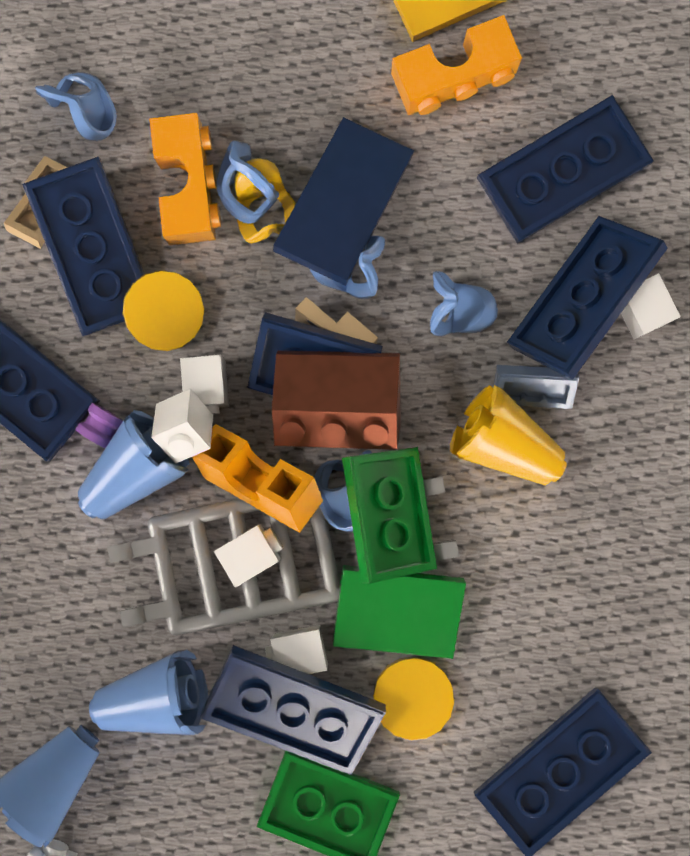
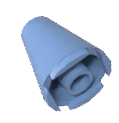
M134 410L125 417L78 490V497L80 499L78 504L87 516L107 519L181 478L189 470L186 468L190 464L189 459L175 464L151 438L154 418L150 415Z
M188 650L177 651L98 689L89 704L91 720L101 730L176 735L200 733L206 726L199 724L202 708L208 698V689L203 670H195L191 663V660L197 659L196 656Z
M82 725L77 730L68 726L0 778V808H3L2 812L8 818L5 824L31 844L40 848L44 845L46 848L56 835L100 753L95 747L99 739Z

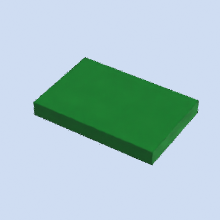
M418 447L342 458L361 584H371L437 569Z
M343 565L332 638L333 646L453 659L466 587L465 579L416 573L371 584H361L359 566Z
M285 751L256 827L327 856H377L400 792L354 773L349 775Z

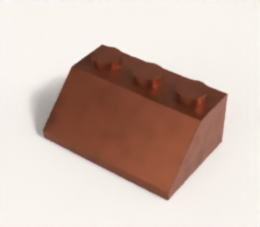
M277 351L272 400L274 446L397 450L401 427L400 353Z

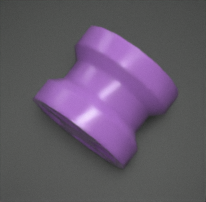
M92 402L88 408L89 416L85 422L78 424L75 431L97 445L106 448L123 422V419Z

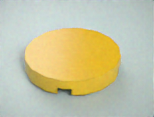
M159 270L144 274L132 284L124 297L122 313L127 329L138 342L153 350L170 351L183 347L195 338L203 323L204 306L201 294L190 280L175 272Z
M404 657L387 665L378 676L373 693L374 700L386 704V714L381 721L382 725L395 736L408 740L427 739L441 731L450 719L454 706L453 687L444 670L431 660L425 658Z

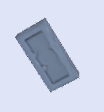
M497 365L494 385L502 388L519 406L572 409L579 382V373L571 380L548 367Z

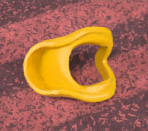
M261 158L247 161L248 164L261 172L267 181L275 187V190L279 192L277 199L283 206L286 223L296 203L286 191L277 166L273 162ZM237 171L234 180L237 201L249 209L250 204L255 199L264 197V195L244 174ZM237 219L241 235L246 242L251 244L267 239L272 233L280 234L285 225L271 224L258 232L253 223L247 224Z

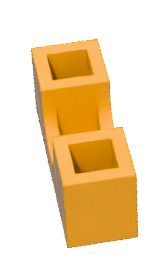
M504 15L467 29L463 47L468 61L460 66L449 67L440 63L436 59L430 44L392 58L391 74L408 115L419 112L420 115L432 113L440 108L441 103L452 98H455L456 101L468 99L475 95L480 87L491 83L493 87H498L508 83L515 77L514 74L517 73L522 57Z
M198 113L150 118L153 155L160 169L180 168L188 173V181L182 191L175 195L158 197L164 239L170 246L216 240L215 228L221 227V216L218 203L212 204L210 189H216V174L214 165H207L206 151L212 150L209 126H202Z
M217 424L212 428L211 449L192 456L204 479L299 533L323 502L313 476L282 459L278 461L275 467L270 466L252 451L247 440Z

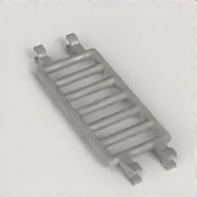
M345 476L328 480L329 489L338 488L346 484ZM442 476L423 480L426 496L446 492ZM234 499L151 517L148 521L150 538L107 547L110 563L153 554L163 600L121 610L122 626L128 627L166 618L169 632L172 635H182L338 602L340 580L328 522L320 506L310 519L325 588L301 593L288 527L269 516L271 528L283 547L278 552L281 557L278 563L285 596L261 601L257 577L254 576L242 583L246 605L222 609L204 522L228 517L232 539H235L247 532L244 514L260 510L241 499ZM189 526L206 613L182 618L165 530ZM454 539L433 544L436 561L460 557L457 542Z

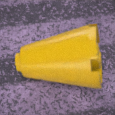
M490 385L485 387L473 399L464 412V415L469 416L464 429L457 425L450 443V452L460 459L541 485L559 480L567 466V462L564 461L565 451L502 388L494 385V388Z

